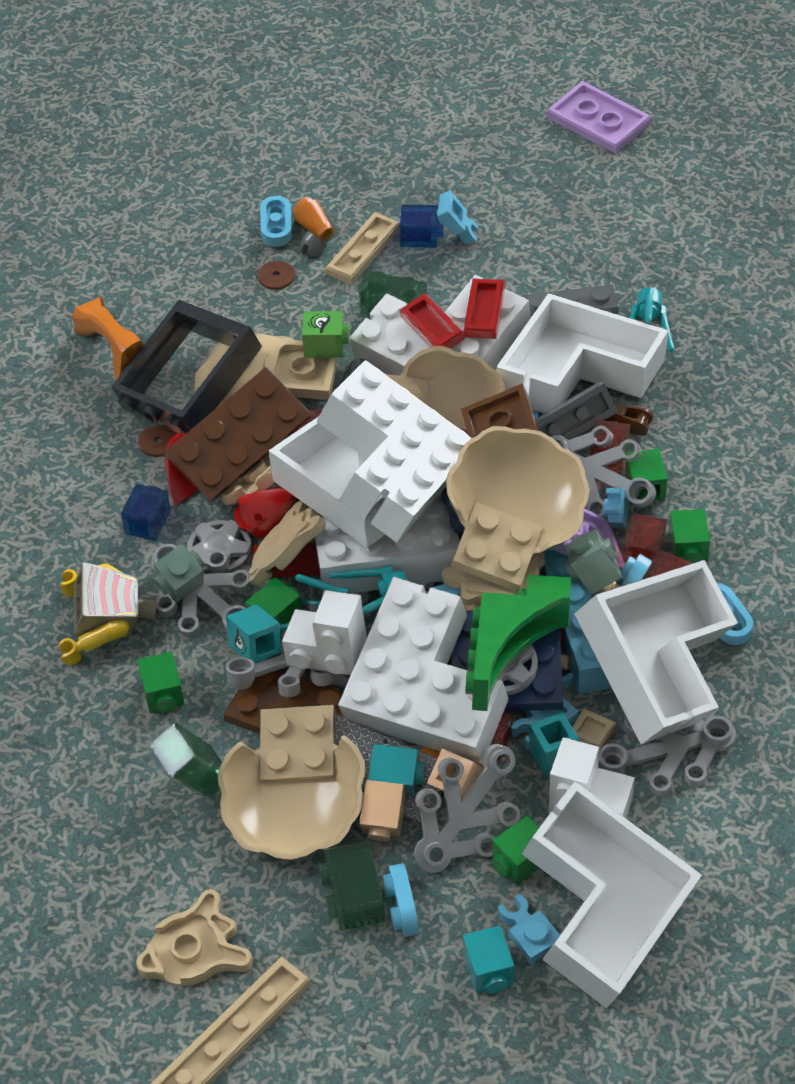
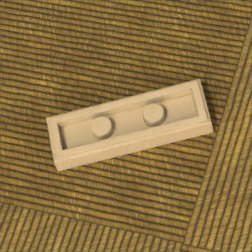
M374 212L325 267L326 275L352 285L401 229L400 222Z

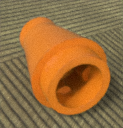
M306 197L294 206L293 215L295 216V221L320 240L324 241L334 234L335 229L330 224L317 200Z

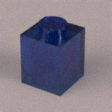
M402 204L399 225L400 247L437 248L438 237H444L445 226L440 223L437 216L439 205Z
M136 484L121 512L124 533L157 541L171 512L168 491L154 486L149 487Z

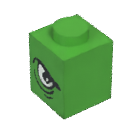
M304 311L302 327L304 358L343 357L344 344H350V325H344L343 311Z

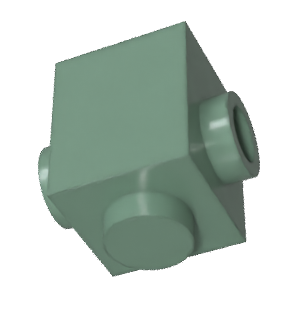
M597 529L587 534H581L574 538L571 543L565 545L569 559L565 561V566L574 580L580 578L590 594L622 578L616 559L619 557L616 547L610 538L604 540Z
M181 544L154 563L155 577L153 581L163 595L169 594L173 601L178 603L204 584L203 568L205 564L194 550L189 552Z

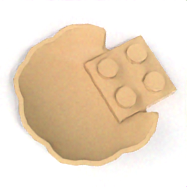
M257 333L255 335L262 348L219 406L265 367L295 397L328 400L332 393L339 358H304L303 341L284 336H270ZM222 343L216 344L209 357L195 374V391L210 374L229 346Z
M434 346L419 351L407 361L400 376L385 374L458 429L465 430L467 429L461 408L506 390L504 379L482 358L466 352H455L443 346Z
M493 426L465 442L458 454L457 462L449 470L446 478L447 495L459 521L465 527L451 567L519 592L533 553H540L565 543L580 530L583 524V509L588 502L590 488L580 458L570 450L562 448L548 435L531 429Z
M333 705L261 709L260 748L252 750L245 743L238 742L226 754L218 773V784L222 793L220 801L221 815L233 838L243 849L253 852H265L275 858L296 860L319 849H326L340 843L349 832L352 823L361 811L363 798L361 785L365 776V761L359 748L348 737L343 735L339 745L335 744L336 709Z

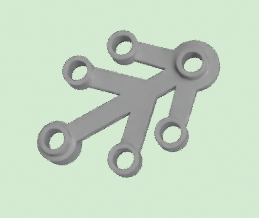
M597 426L592 432L570 440L561 435L551 436L562 448L570 450L579 457L583 464L590 488L586 510L593 512L596 506L602 505V512L598 515L604 518V502L601 500L596 479L613 488L625 489L627 499L637 507L649 506L654 501L656 491L647 479L638 477L629 480L604 467L623 459L628 462L637 461L642 454V449L636 441L627 439L620 446L584 458L576 454V452L593 445L599 448H607L612 444L613 434L607 427ZM602 432H606L607 436L605 440L602 442H598V435ZM629 446H635L633 454H625ZM646 489L648 491L647 496L644 499H638V493Z
M173 544L159 546L152 556L153 570L154 563L177 546ZM216 549L210 553H197L205 566H209V569L216 574H204V584L183 598L182 617L178 621V628L184 637H194L201 630L197 618L198 598L222 618L226 632V616L246 608L241 605L230 606L211 589L232 588L234 592L243 594L252 587V583L248 581L250 574L245 570L222 573L229 567L227 554L223 550ZM223 559L220 564H213L214 560ZM246 579L245 583L236 584L237 580ZM159 590V596L156 599L157 612L162 617H172L178 610L177 603L173 601L169 594L163 595ZM164 603H172L168 608H161ZM186 624H195L191 629H184Z
M286 631L281 632V653L277 654V657L256 664L249 658L238 657L226 663L227 681L233 688L238 690L247 689L252 685L255 677L289 666L286 664L282 644ZM289 667L286 674L278 679L280 695L293 697L300 693V678L306 668ZM311 669L312 683L317 686L329 685L333 682V673Z
M712 716L706 721L700 720L695 725L684 728L693 732L692 734L682 736L675 732H669L665 736L654 739L658 743L628 751L619 744H607L599 750L598 768L623 774L628 766L666 757L659 771L654 773L649 780L650 792L655 796L663 797L670 793L672 778L687 751L700 747L701 750L695 762L687 765L685 768L684 780L691 787L704 785L707 778V769L716 752L725 751L733 746L736 739V731L727 718ZM626 717L624 720V731L628 736L636 738L637 736L633 728L629 726L630 722ZM719 733L723 737H715L712 736V734ZM616 761L618 765H609L607 762ZM691 772H699L702 776L700 778H693L689 774ZM663 781L667 786L659 788L654 783Z
M493 744L485 749L482 755L484 770L462 800L459 779L464 772L462 763L451 757L441 760L438 765V773L443 779L447 821L440 831L438 830L436 811L441 805L439 793L432 789L424 788L417 793L415 798L416 805L421 813L423 838L416 844L414 857L421 869L430 873H436L444 870L449 865L451 858L472 854L491 857L492 840L495 839L493 835L482 832L471 840L452 841L461 829L495 823L513 826L519 821L520 810L510 802H502L497 807L474 811L499 776L507 775L514 768L515 756L510 748L500 744ZM504 754L506 763L503 767L499 768L496 763L497 758ZM454 763L456 767L455 773L452 776H447V765ZM432 794V805L425 807L423 804L424 797ZM510 807L512 816L508 820H504L502 816L503 811ZM488 838L490 846L486 851H482L480 844L484 839ZM438 847L440 851L439 857L436 860H431L429 857L430 851Z

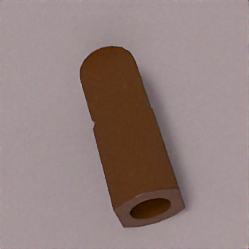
M614 403L618 412L600 422V424L645 436L649 430L647 424L652 422L654 415L647 408Z

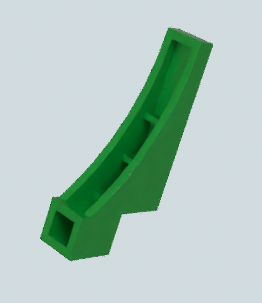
M528 575L527 589H519V595L482 592L481 607L474 606L468 671L466 673L465 694L473 695L472 710H488L490 695L497 679L506 666L521 651L556 629L568 628L571 577Z

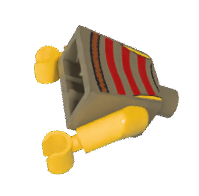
M83 562L78 574L72 569L65 570L62 574L64 582L60 583L59 586L65 596H74V636L78 637V641L75 642L71 638L61 640L59 649L64 653L61 659L64 664H76L81 660L82 650L88 652L103 644L129 636L137 619L153 621L156 613V600L138 598V580L134 576L120 572L107 563L96 566Z

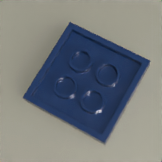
M473 610L466 611L467 617L452 651V666L467 671ZM559 628L532 643L538 660L536 676L527 688L516 694L508 695L509 700L504 711L563 710ZM531 659L523 664L528 672L532 665ZM505 680L503 682L504 686H510L515 684L510 680Z

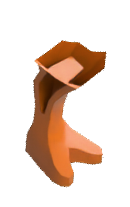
M102 297L75 308L72 315L74 323L73 332L84 337L99 333L111 344L115 380H117L143 347L144 343L132 331L124 329L116 322L104 307Z

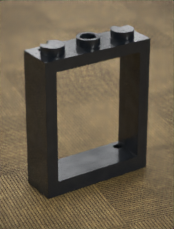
M178 300L111 388L119 398L118 404L130 413L137 411L153 423L160 421L177 433L182 431L188 433L219 406L260 351L262 345L251 327ZM190 332L229 346L228 350L182 410L143 394Z

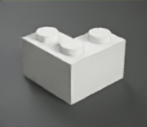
M325 590L317 612L295 609L282 640L286 664L300 669L308 668L327 671L333 674L351 675L367 639L361 596Z
M562 738L550 773L549 814L573 782L576 781L626 818L633 799L635 777L598 768V746Z

